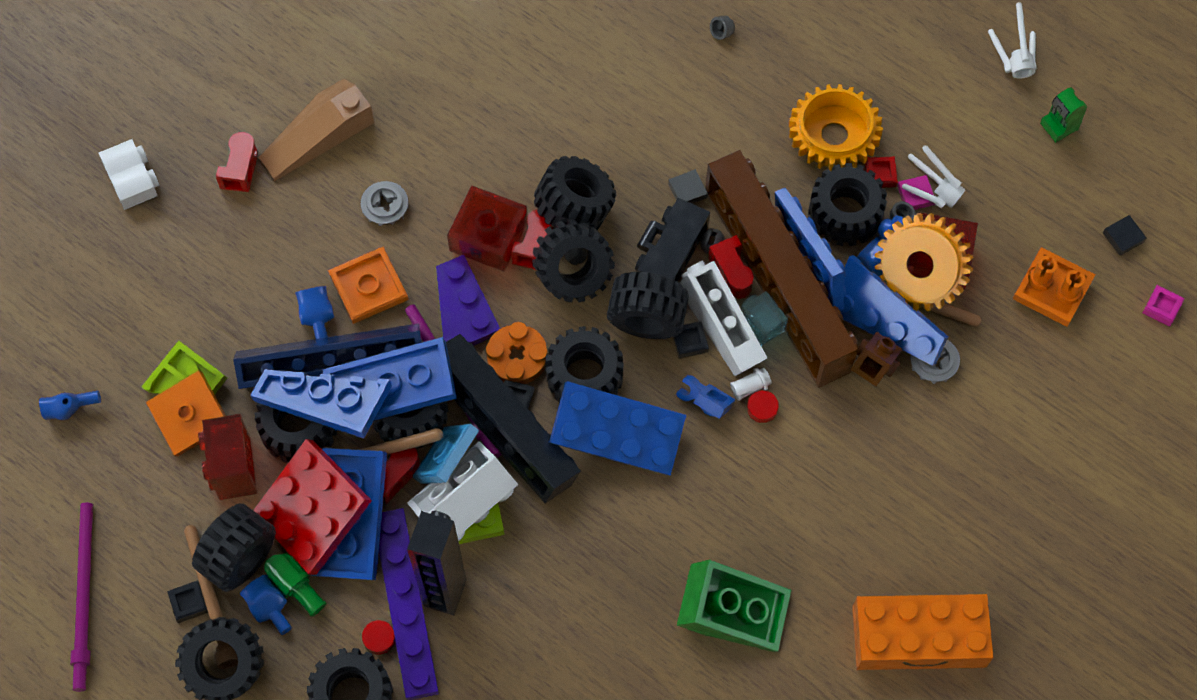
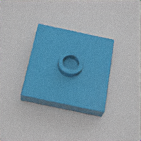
M472 424L444 427L442 430L443 438L433 443L413 474V478L420 484L446 483L479 430Z

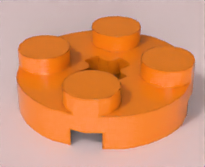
M514 322L509 326L499 329L490 338L486 346L488 365L493 367L496 375L503 382L508 380L528 384L537 379L545 369L546 342L535 329L526 326L522 322ZM513 349L523 350V359L519 360L517 357L511 359L509 357Z

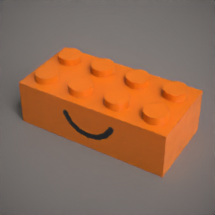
M987 594L857 596L853 604L857 670L987 668L993 659Z

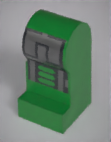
M1072 87L1067 88L1053 99L1049 114L1042 117L1040 124L1056 143L1079 130L1087 110V105L1078 99Z

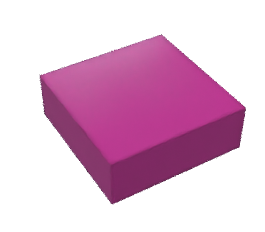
M927 175L898 182L897 188L902 201L911 204L915 210L935 205L931 201L902 189V185L907 184L934 195Z
M1156 285L1142 313L1170 327L1185 298Z

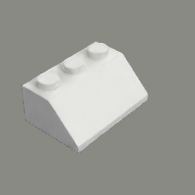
M479 441L463 455L446 483L428 484L407 503L418 517L421 511L430 514L431 511H440L449 515L455 523L459 541L464 536L465 530L473 523H478L485 519L489 514V510L495 504L508 499L512 495L513 489L518 486V483L498 459Z

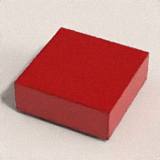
M895 156L867 157L866 163H864L865 172L873 171L875 173L874 179L880 178L883 182L882 188L897 187Z

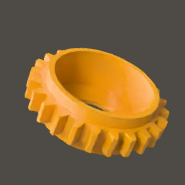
M828 84L826 90L822 91L819 87H816L814 95L806 92L805 100L798 99L797 108L792 109L789 120V138H793V148L799 147L798 155L800 157L807 155V163L810 164L815 161L818 163L817 168L819 169L825 165L832 171L834 165L839 164L843 168L845 163H852V167L856 168L857 160L863 164L866 163L867 155L873 156L875 147H879L883 127H881L882 117H878L879 108H872L873 100L871 98L864 100V92L861 91L856 94L853 92L854 87L845 90L842 84L833 89ZM829 124H839L846 129L848 137L839 145H831L822 138L824 127Z
M917 213L914 215V221L908 215L902 219L903 225L899 221L892 224L893 230L888 229L883 233L888 240L882 239L877 244L883 250L876 252L874 256L881 259V262L875 265V269L882 270L883 272L879 277L882 281L886 280V286L892 289L893 292L899 293L906 299L905 302L907 304L913 303L915 311L920 309L922 304H924L926 311H930L934 303L940 309L945 305L944 299L949 304L955 300L954 294L959 296L964 291L960 284L967 285L970 282V279L964 275L970 274L973 271V267L966 265L967 262L973 259V255L965 253V250L971 245L970 243L962 244L960 241L965 234L961 232L956 235L953 232L956 227L955 223L948 227L945 226V217H941L937 222L934 221L933 213L927 215L925 220H923L921 213ZM916 251L927 253L933 260V271L925 278L915 277L908 270L907 260Z

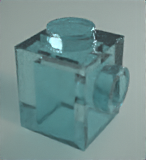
M767 291L759 296L756 294L752 295L742 303L741 311L761 346L785 332L788 318Z

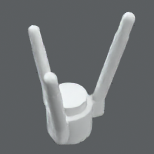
M1018 2L1016 9L1021 49L1013 51L1011 53L1012 57L1009 60L994 30L989 29L988 33L1004 63L1005 72H1012L1014 78L1022 79L1032 76L1037 69L1035 61L1036 33L1034 31L1030 33L1028 50L1022 3Z
M925 145L922 149L946 177L944 180L913 154H909L908 158L939 184L934 191L939 196L936 197L907 184H903L902 189L935 203L941 209L945 204L952 208L965 192V189L960 186L962 182L951 174L928 146Z

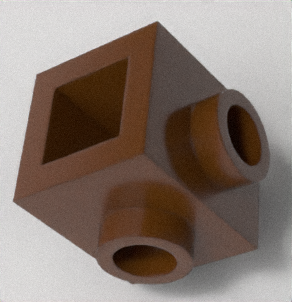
M876 332L870 341L864 338L856 354L859 357L850 370L877 387L884 375L891 377L901 363L896 358L902 351V348L897 346L889 337L882 336Z

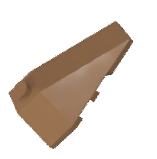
M345 79L338 81L319 92L259 156L260 162L275 182L373 125L374 118L371 105L355 84Z

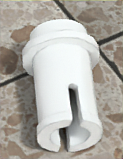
M754 368L753 373L730 383L732 392L738 401L761 389L765 391L768 389L772 382L765 368Z

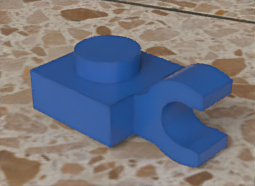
M687 375L682 381L690 387L691 391L688 392L681 388L676 393L677 397L683 401L695 399L693 403L701 407L705 414L719 419L732 408L736 400L711 384L707 386L701 384L692 375Z

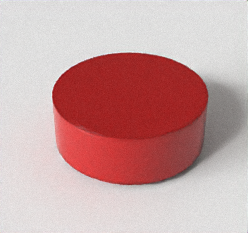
M760 390L750 396L747 412L754 421L767 423L776 417L779 403L773 393Z
M382 620L372 621L366 625L362 632V641L365 648L370 653L376 655L385 654L390 651L395 644L394 630L391 625Z

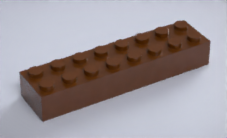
M738 150L708 164L705 187L708 193L707 196L730 236H738L742 244V257L752 270L757 283L817 387L820 388L851 373L850 369L854 364L857 348L859 347L857 339L851 331L847 332L843 325V317L837 306H832L828 300V291L824 283L817 281L810 259L807 256H802L798 249L799 243L795 234L792 231L788 232L784 225V217L781 210L777 206L774 207L772 205L766 185L763 182L759 183L756 178V171L752 161L749 158L745 159L741 150Z

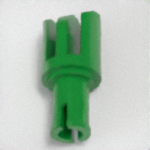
M290 554L273 555L266 560L264 571L285 597H295L309 613L310 617L317 615L327 605L326 601L308 584L310 582V575Z

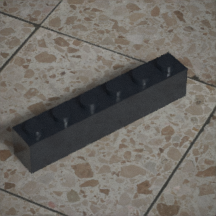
M461 334L448 340L446 345L456 393V399L454 400L545 504L571 487L581 472L574 459L568 456L559 445L549 443L551 434L536 420L535 415L530 410H527L518 400L514 391L507 387L496 375L493 367L481 358L470 342H467Z
M421 511L407 551L424 607L454 616L467 581L455 523L449 515L443 512L431 511L430 514Z

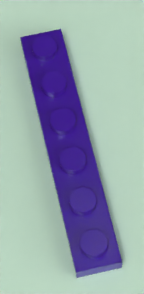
M404 508L382 512L379 554L406 700H414L438 695L439 691L421 596L407 551L410 538Z

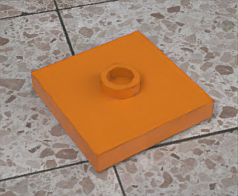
M384 247L328 270L330 278L353 324L409 300Z
M199 370L146 402L174 456H180L220 432L217 430L218 427L231 425L204 374Z

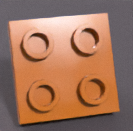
M1041 247L1018 287L1013 300L1068 327L1096 274Z

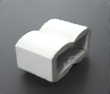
M131 139L99 152L124 210L157 197L155 187L159 186L153 169L147 171L144 166L148 159L141 145L136 147Z

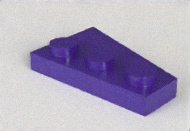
M464 254L437 265L444 340L447 342L459 334L473 346L489 340L500 327Z

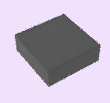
M696 169L668 180V185L676 200L681 198L693 204L707 198L708 193Z

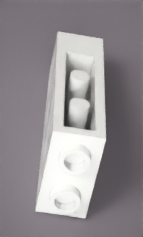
M700 261L689 267L681 275L683 279L679 283L687 289L689 307L698 321L702 322L704 330L733 375L737 376L766 360L765 352L715 262L712 261L705 265L703 261Z

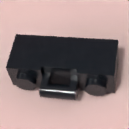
M677 198L673 207L668 206L663 214L662 222L665 223L664 225L653 220L648 224L637 244V247L647 254L640 255L635 270L663 275L678 282L700 243L702 234L709 226L710 212L681 198ZM657 234L661 235L657 244L653 245L652 242Z

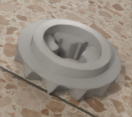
M377 182L369 186L362 195V213L369 222L373 221L380 226L388 223L394 225L395 221L404 218L406 210L409 209L408 196L405 190L394 182ZM380 196H383L387 203H390L388 212L383 207H379L381 205Z
M947 340L940 354V358H943L939 363L940 369L936 365L926 364V362L911 355L912 371H916L921 380L926 379L933 384L941 381L946 382L956 374L959 368V352Z

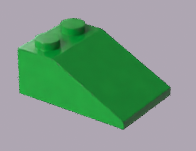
M712 560L693 563L690 566L677 626L705 636L778 652L791 589Z

